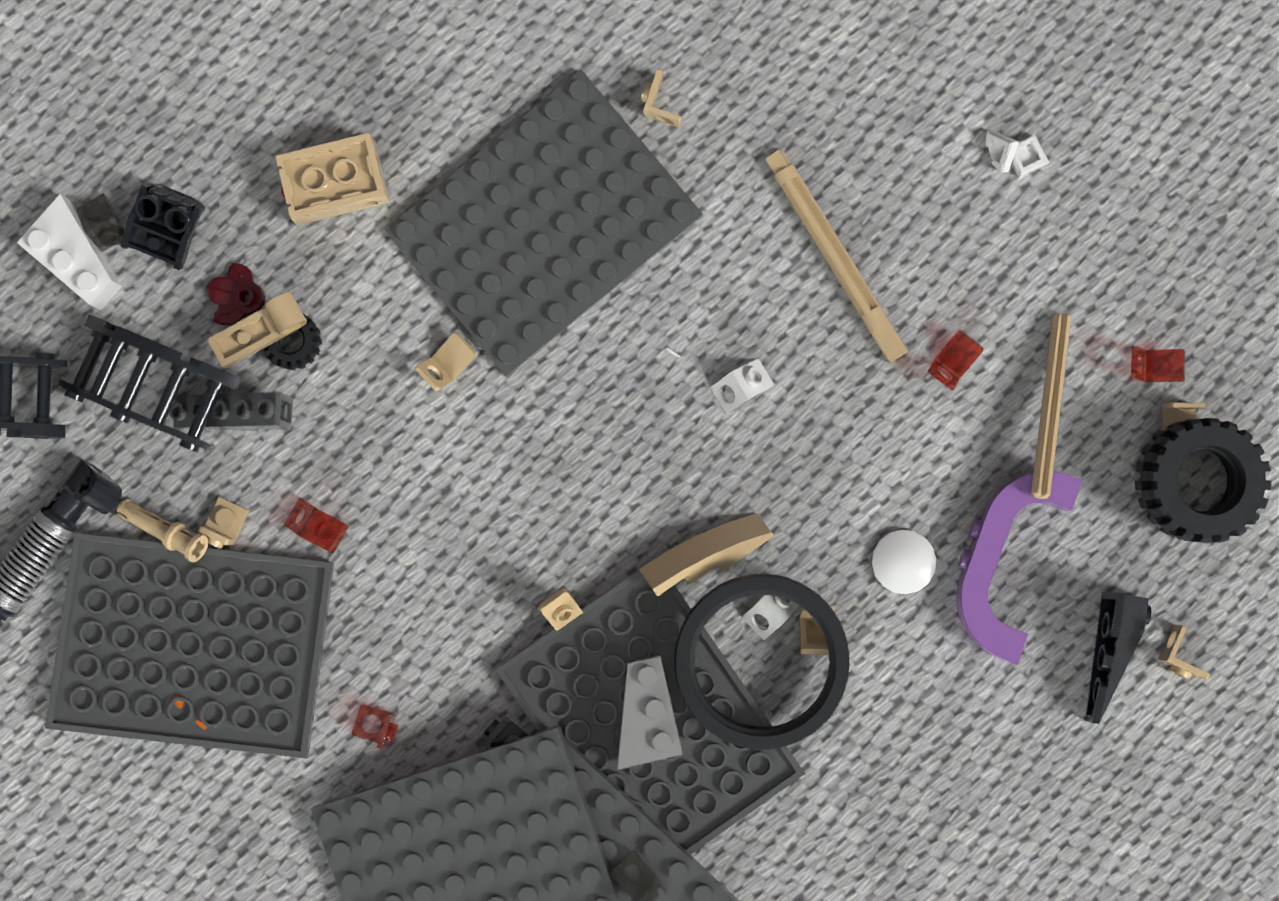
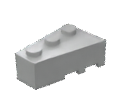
M660 655L628 662L618 770L683 755Z

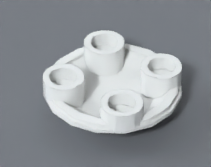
M898 530L888 533L878 542L873 551V573L883 587L894 593L909 594L917 592L930 582L935 573L936 556L934 549L924 536L915 531Z

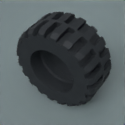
M1217 418L1190 419L1176 422L1167 426V430L1156 433L1152 437L1154 442L1145 445L1141 452L1145 456L1143 462H1137L1135 471L1141 472L1140 481H1135V490H1141L1142 498L1138 499L1140 507L1149 511L1146 517L1152 524L1160 525V531L1167 535L1176 536L1177 539L1184 541L1220 543L1228 541L1230 536H1240L1246 532L1245 526L1247 524L1254 525L1258 521L1260 516L1256 512L1258 509L1266 508L1269 500L1264 498L1265 490H1271L1272 480H1266L1265 472L1271 471L1269 461H1262L1260 455L1265 453L1261 445L1251 443L1253 435L1247 430H1238V426L1235 423L1220 421ZM1196 450H1208L1214 453L1222 462L1227 475V487L1223 498L1214 508L1208 511H1196L1187 506L1181 498L1177 487V474L1181 463L1187 455Z

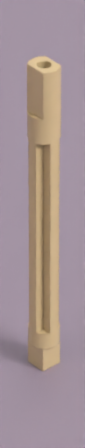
M777 150L768 156L766 161L774 172L776 180L887 361L891 363L908 353L904 343L795 166L791 164L783 150Z

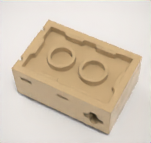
M370 132L275 156L277 166L280 169L281 194L289 206L290 219L297 226L390 203L376 142Z

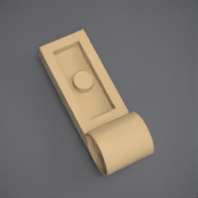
M287 292L271 299L266 303L265 308L207 340L222 368L226 369L301 328L307 323V320L293 294Z

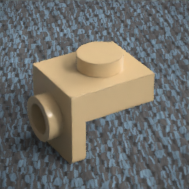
M829 605L835 612V607L833 605ZM801 607L799 617L800 654L829 655L828 645L821 627L813 616Z

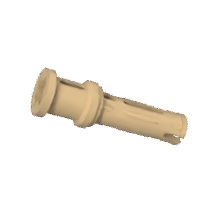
M130 499L123 500L117 508V512H119L117 513L118 518L157 537L162 541L166 549L179 551L190 562L198 561L207 550L208 538L203 534L196 535L190 532L183 523H171Z

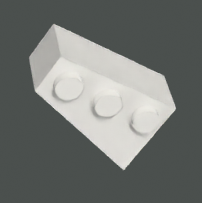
M61 194L57 196L17 242L84 301L99 310H102L122 287L93 240L88 228L77 213L72 201Z

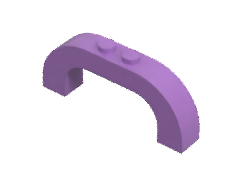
M1053 472L1051 493L1047 499L1032 497L1033 473L1015 478L997 490L986 504L980 520L975 518L969 532V537L973 538L970 549L963 550L958 563V567L962 568L957 585L956 602L964 629L970 638L985 652L1017 665L1028 633L1009 627L997 619L989 605L988 591L1013 519L1022 508L1032 503H1042L1062 511H1072L1083 480L1060 472Z

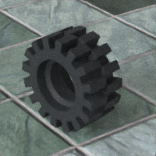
M305 314L303 315L307 323L298 329L303 335V344L299 350L292 353L285 352L281 348L279 340L263 348L264 355L272 363L283 369H303L308 363L312 364L315 361L314 357L316 354L319 355L321 351L319 349V346L322 345L321 332L315 325L316 323Z

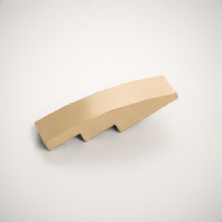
M757 513L703 532L666 551L639 570L656 595L659 596L683 578L690 585L714 567H717L720 573L724 572L774 535Z

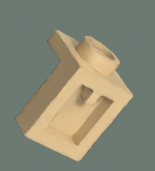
M218 497L205 526H200L198 532L206 535L208 543L222 549L224 544L233 546L250 510L222 497Z

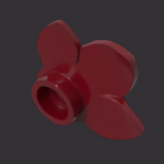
M232 263L230 265L228 277L214 278L206 285L208 297L218 304L213 321L220 325H234L241 321L245 314H253L259 311L265 304L264 291L261 286L254 283L252 271L247 266L239 263ZM250 292V299L245 302V296Z

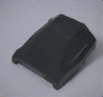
M145 183L141 185L135 204L128 216L120 247L138 250L174 265V269L181 270L186 262L195 228L201 213L205 210V206L196 198L169 187Z

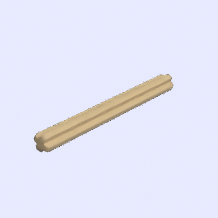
M1057 313L1052 318L1031 489L1032 497L1047 499L1051 493L1071 317L1062 313Z

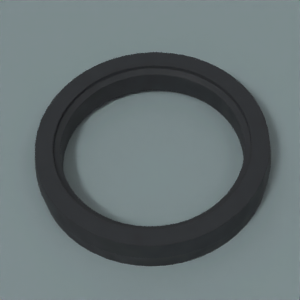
M773 574L744 575L728 580L711 589L694 605L684 620L678 634L674 656L675 674L680 693L695 718L715 736L731 744L750 749H775L789 746L807 738L821 728L835 712L843 697L850 667L847 638L840 620L829 604L806 585L793 579ZM774 595L798 604L817 621L828 645V674L818 698L800 716L776 726H748L725 717L707 700L699 686L695 673V649L704 626L723 606L746 596Z

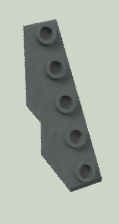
M282 392L219 394L204 429L291 431L293 398ZM204 395L176 396L175 402L170 409V417L174 420L173 428H190Z

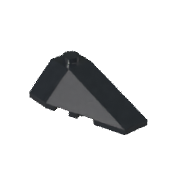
M1102 592L1085 721L1095 724L1100 723L1145 631V625H1148L1150 622L1151 606L1148 605L1149 598L1123 593Z

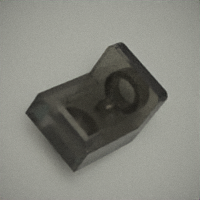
M104 193L76 208L86 235L100 251H105L122 241L125 228L118 221L114 209Z

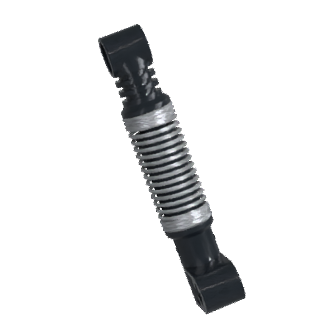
M84 459L79 461L47 506L40 508L36 516L33 517L34 521L30 522L31 526L26 527L27 530L23 531V535L19 536L20 540L16 541L17 545H13V550H10V554L6 555V559L2 560L3 564H0V628L4 624L2 621H6L9 617H13L19 612L20 607L24 605L22 600H27L26 596L30 595L29 591L34 590L32 586H37L35 581H41L40 577L44 576L43 572L47 571L46 567L51 566L49 562H54L52 557H58L56 552H61L59 547H65L62 542L68 543V540L76 531V522L86 508L89 506L102 514H107L120 501L122 495L121 487L105 472Z

